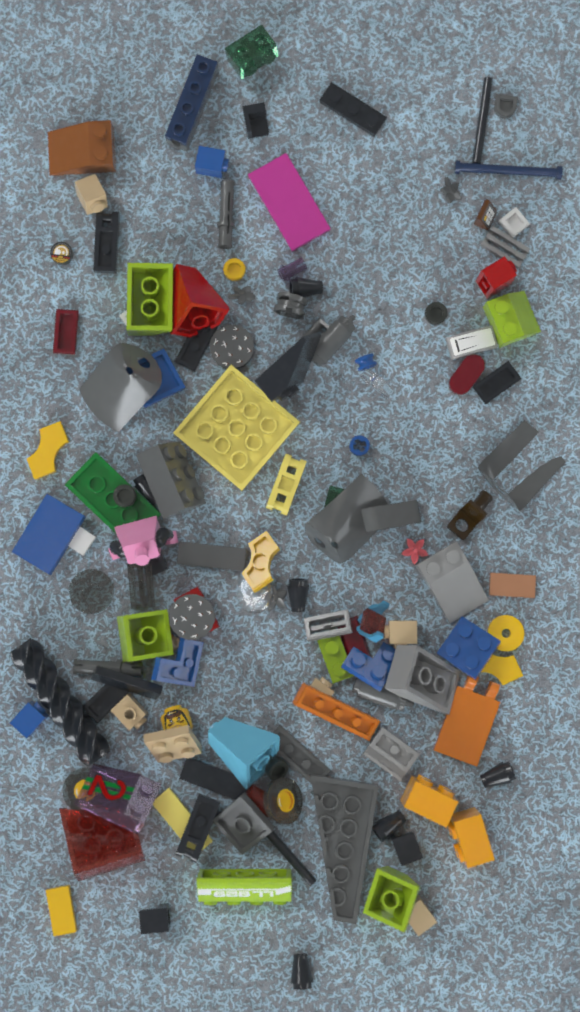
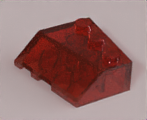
M59 808L73 872L78 882L146 861L132 809L89 810L88 808H80L79 810H68L67 808Z

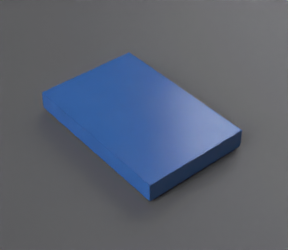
M46 494L12 552L47 574L52 575L86 516L51 495Z

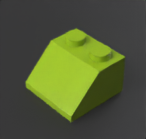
M525 291L505 294L487 301L483 306L488 322L493 327L499 348L541 332Z
M167 609L117 617L123 662L174 655Z
M384 866L377 868L363 913L399 931L406 932L420 886L407 874L392 867Z

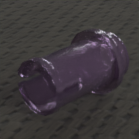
M302 257L285 266L280 265L277 272L282 281H290L291 277L307 270L306 264L298 268L296 267L304 262Z

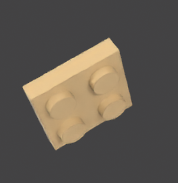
M189 725L144 734V744L158 763H169L174 759L192 758L195 755L202 754V745Z

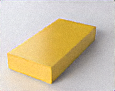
M70 884L46 889L53 937L77 932Z

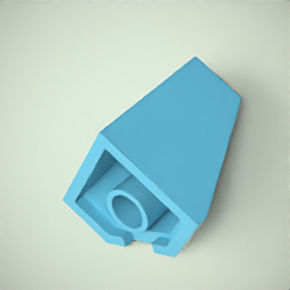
M226 717L219 722L213 723L208 730L209 745L246 790L264 775L270 756L275 757L280 750V737L277 734Z

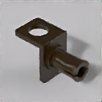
M482 490L474 501L469 500L449 522L447 528L461 540H465L475 526L488 515L484 509L493 500L491 494ZM457 520H463L467 523L466 531L462 532L456 528Z

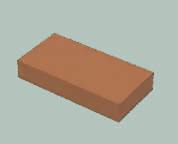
M490 573L489 595L535 598L536 575Z

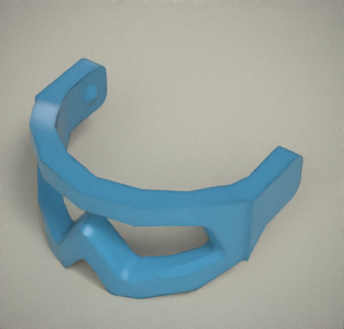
M382 601L379 604H373L366 608L358 618L360 626L356 627L358 633L375 643L383 639L384 634L379 631L375 632L382 613L389 608L390 604ZM373 611L376 617L372 622L370 634L364 632V630L369 629L365 619Z

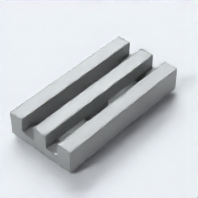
M494 226L491 227L480 245L500 259L505 256L508 261L511 260L517 269L530 251V248ZM492 234H495L496 236L500 237L504 241L521 250L523 253L521 254L517 250L513 249L504 242L492 236ZM491 241L492 243L506 250L510 254L519 258V260L516 261L515 259L501 252L500 250L488 244L487 242Z
M346 609L304 618L307 641L353 633L349 610ZM341 617L345 618V620L310 627L311 623ZM345 625H346V627H344V628H339V629H334V630H330V631H325V632H320V633L311 634V632H316V631H321V630H326V629H331V628H336V627H340V626H345Z

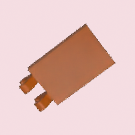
M467 676L464 687L458 685L456 687L450 713L445 716L433 750L477 767L501 703L495 700L500 685L490 681L485 695L473 692L479 677L474 680Z

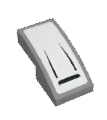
M492 326L467 331L445 339L451 360L498 347Z

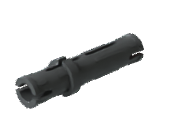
M232 180L220 181V218L217 222V228L219 229L218 248L231 249L232 230L235 228V223L233 222L235 182Z
M77 659L73 661V664H75L73 666V674H93V671L99 665L130 676L142 677L143 672H141L143 670V662H123L122 659H117V662Z

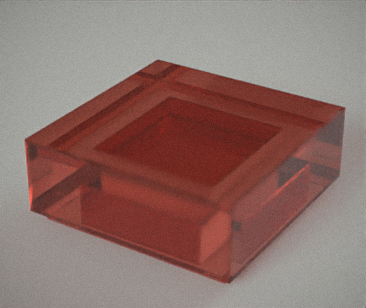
M367 608L363 611L360 630L368 634H374L376 631L384 634L386 617Z

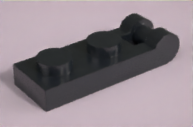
M101 211L96 213L94 273L117 274L120 212L112 211V214H107ZM104 222L111 223V227H104Z
M199 793L175 855L180 857L182 855L191 858L190 861L197 863L220 801ZM188 841L197 844L195 850L186 847Z

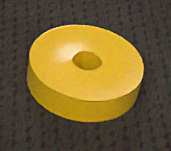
M510 615L497 616L490 622L487 629L489 634L501 641L497 648L500 651L515 650L524 639L523 625L517 618ZM504 629H508L510 632L506 638L502 636Z

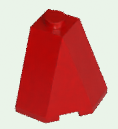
M176 264L173 269V324L170 334L192 337L198 334V330L210 326L211 329L219 326L229 312V306L197 268Z

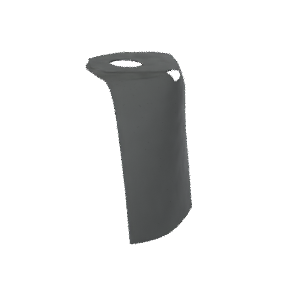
M119 343L109 351L79 390L93 414L105 425L119 432L160 388L162 372L151 354L137 346ZM143 357L148 360L150 367H142L138 363V358ZM126 367H130L133 370V373L128 374L126 371Z
M525 420L478 466L479 471L491 487L519 511L530 502L548 480L565 464L562 456L551 459L527 476L508 494L494 481L539 433ZM496 486L499 487V488L502 490L503 493H501V492L496 488Z
M360 474L345 490L305 524V532L310 541L329 558L339 564L344 563L377 532H365L361 509L387 505V502L377 487L363 474ZM315 538L321 540L324 543L325 547L320 546L315 541ZM336 542L338 548L333 547L331 543Z

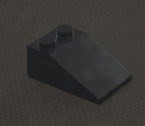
M319 332L303 336L255 380L271 402L278 399L283 401L287 397L291 398L300 390L298 386L304 382L321 338Z

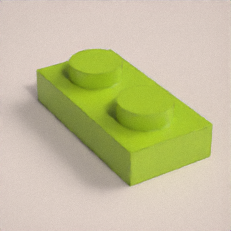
M340 636L317 640L332 683L334 684L353 677L354 675L341 668L347 655Z

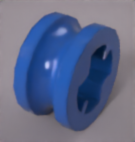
M373 353L355 360V364L359 365V372L377 365V362L373 361Z
M361 435L352 438L349 445L350 451L355 456L365 455L370 447L369 440ZM356 440H359L360 443L365 442L364 451L360 452L359 449L355 450L353 448V445H356L354 443Z

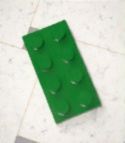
M96 452L64 484L115 534L114 527L153 516H157L158 519L161 516V513L137 490H135L137 498L132 506L125 508L117 505L113 499L114 490L119 485L130 484Z

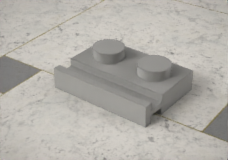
M384 727L380 728L367 749L363 752V755L399 781L402 780L420 755Z

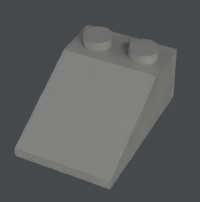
M457 541L415 565L450 624L489 601Z
M397 645L385 689L404 699L441 713L449 714L461 671L418 645Z

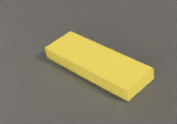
M169 787L151 803L181 839L191 813ZM209 835L206 838L202 850L213 842V839ZM188 841L186 846L195 850L197 844Z

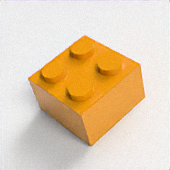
M418 774L417 777L411 775L400 799L402 805L447 828L458 804V800L454 797L455 793L441 784L438 787L433 786L434 783L423 775Z
M475 807L453 813L447 827L453 840L456 839L457 841L456 844H453L460 863L464 862L467 868L494 861V855L480 812Z

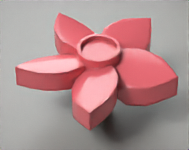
M407 538V546L409 548L401 553L404 556L411 555L414 565L417 563L419 556H428V553L421 549L424 545V539L418 540L415 544L414 541Z

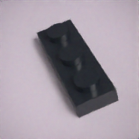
M333 82L330 83L319 100V103L373 137L377 135L387 120L385 115Z

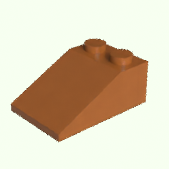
M111 120L87 121L48 132L50 176L116 172L114 128Z

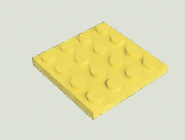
M230 365L173 434L243 491L300 424V421L276 401L271 402L258 386L234 366Z

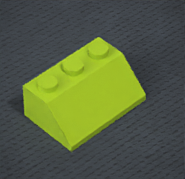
M127 263L126 330L128 336H153L172 332L173 263Z

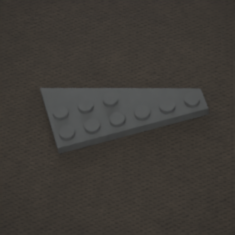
M310 773L333 920L356 924L379 785Z

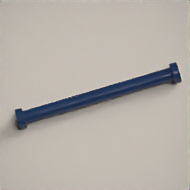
M455 160L454 174H459L460 172L556 177V180H561L563 167L544 168L460 163V160Z

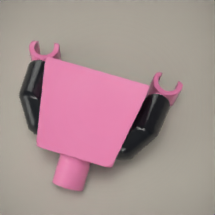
M157 516L114 527L119 541H112L108 550L112 560L126 557L128 564L136 563L144 566L148 564L149 559L160 556L161 547L178 543L176 530L171 531L167 528H160Z

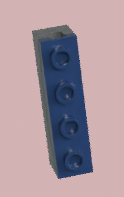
M198 54L196 55L165 134L167 145L188 152L219 73L217 61Z

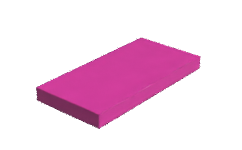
M287 153L248 174V178L292 252L330 231L328 223Z

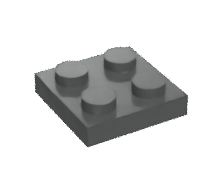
M245 792L218 813L213 820V823L242 855L275 828Z

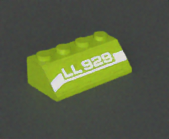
M200 869L197 876L198 902H204V905H216L218 902H227L228 905H239L241 902H250L251 905H262L264 902H273L274 905H285L288 901H291V869Z

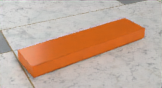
M304 682L292 702L295 706L368 741L371 740L380 723L379 719Z

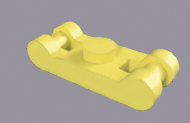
M285 454L266 505L267 509H276L281 511V514L288 515L307 463L306 460L300 459L299 461L292 458V455ZM288 466L297 469L295 475L286 472ZM278 494L286 496L284 503L276 500Z

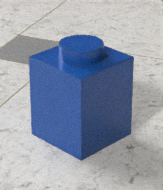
M199 146L195 163L196 174L222 178L223 172H228L229 159L226 158L225 150Z
M30 701L14 717L10 724L27 739L48 718L47 708L39 701Z

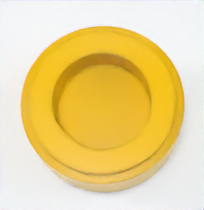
M231 258L223 266L224 275L230 281H239L245 275V265L240 259Z

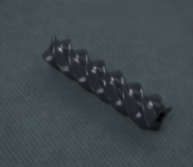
M30 638L12 650L10 656L13 664L23 671L26 683L36 690L39 702L49 709L52 721L62 728L65 740L75 747L78 759L83 764L91 766L110 752L108 741L104 736L97 733L93 719L84 714L80 700L70 694L69 684L57 675L55 664L50 659L44 657L42 645Z

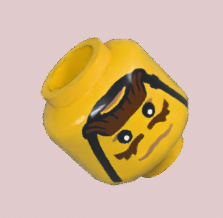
M181 705L166 708L164 714L161 715L160 721L163 730L189 725L191 730L193 728L189 710L182 708Z

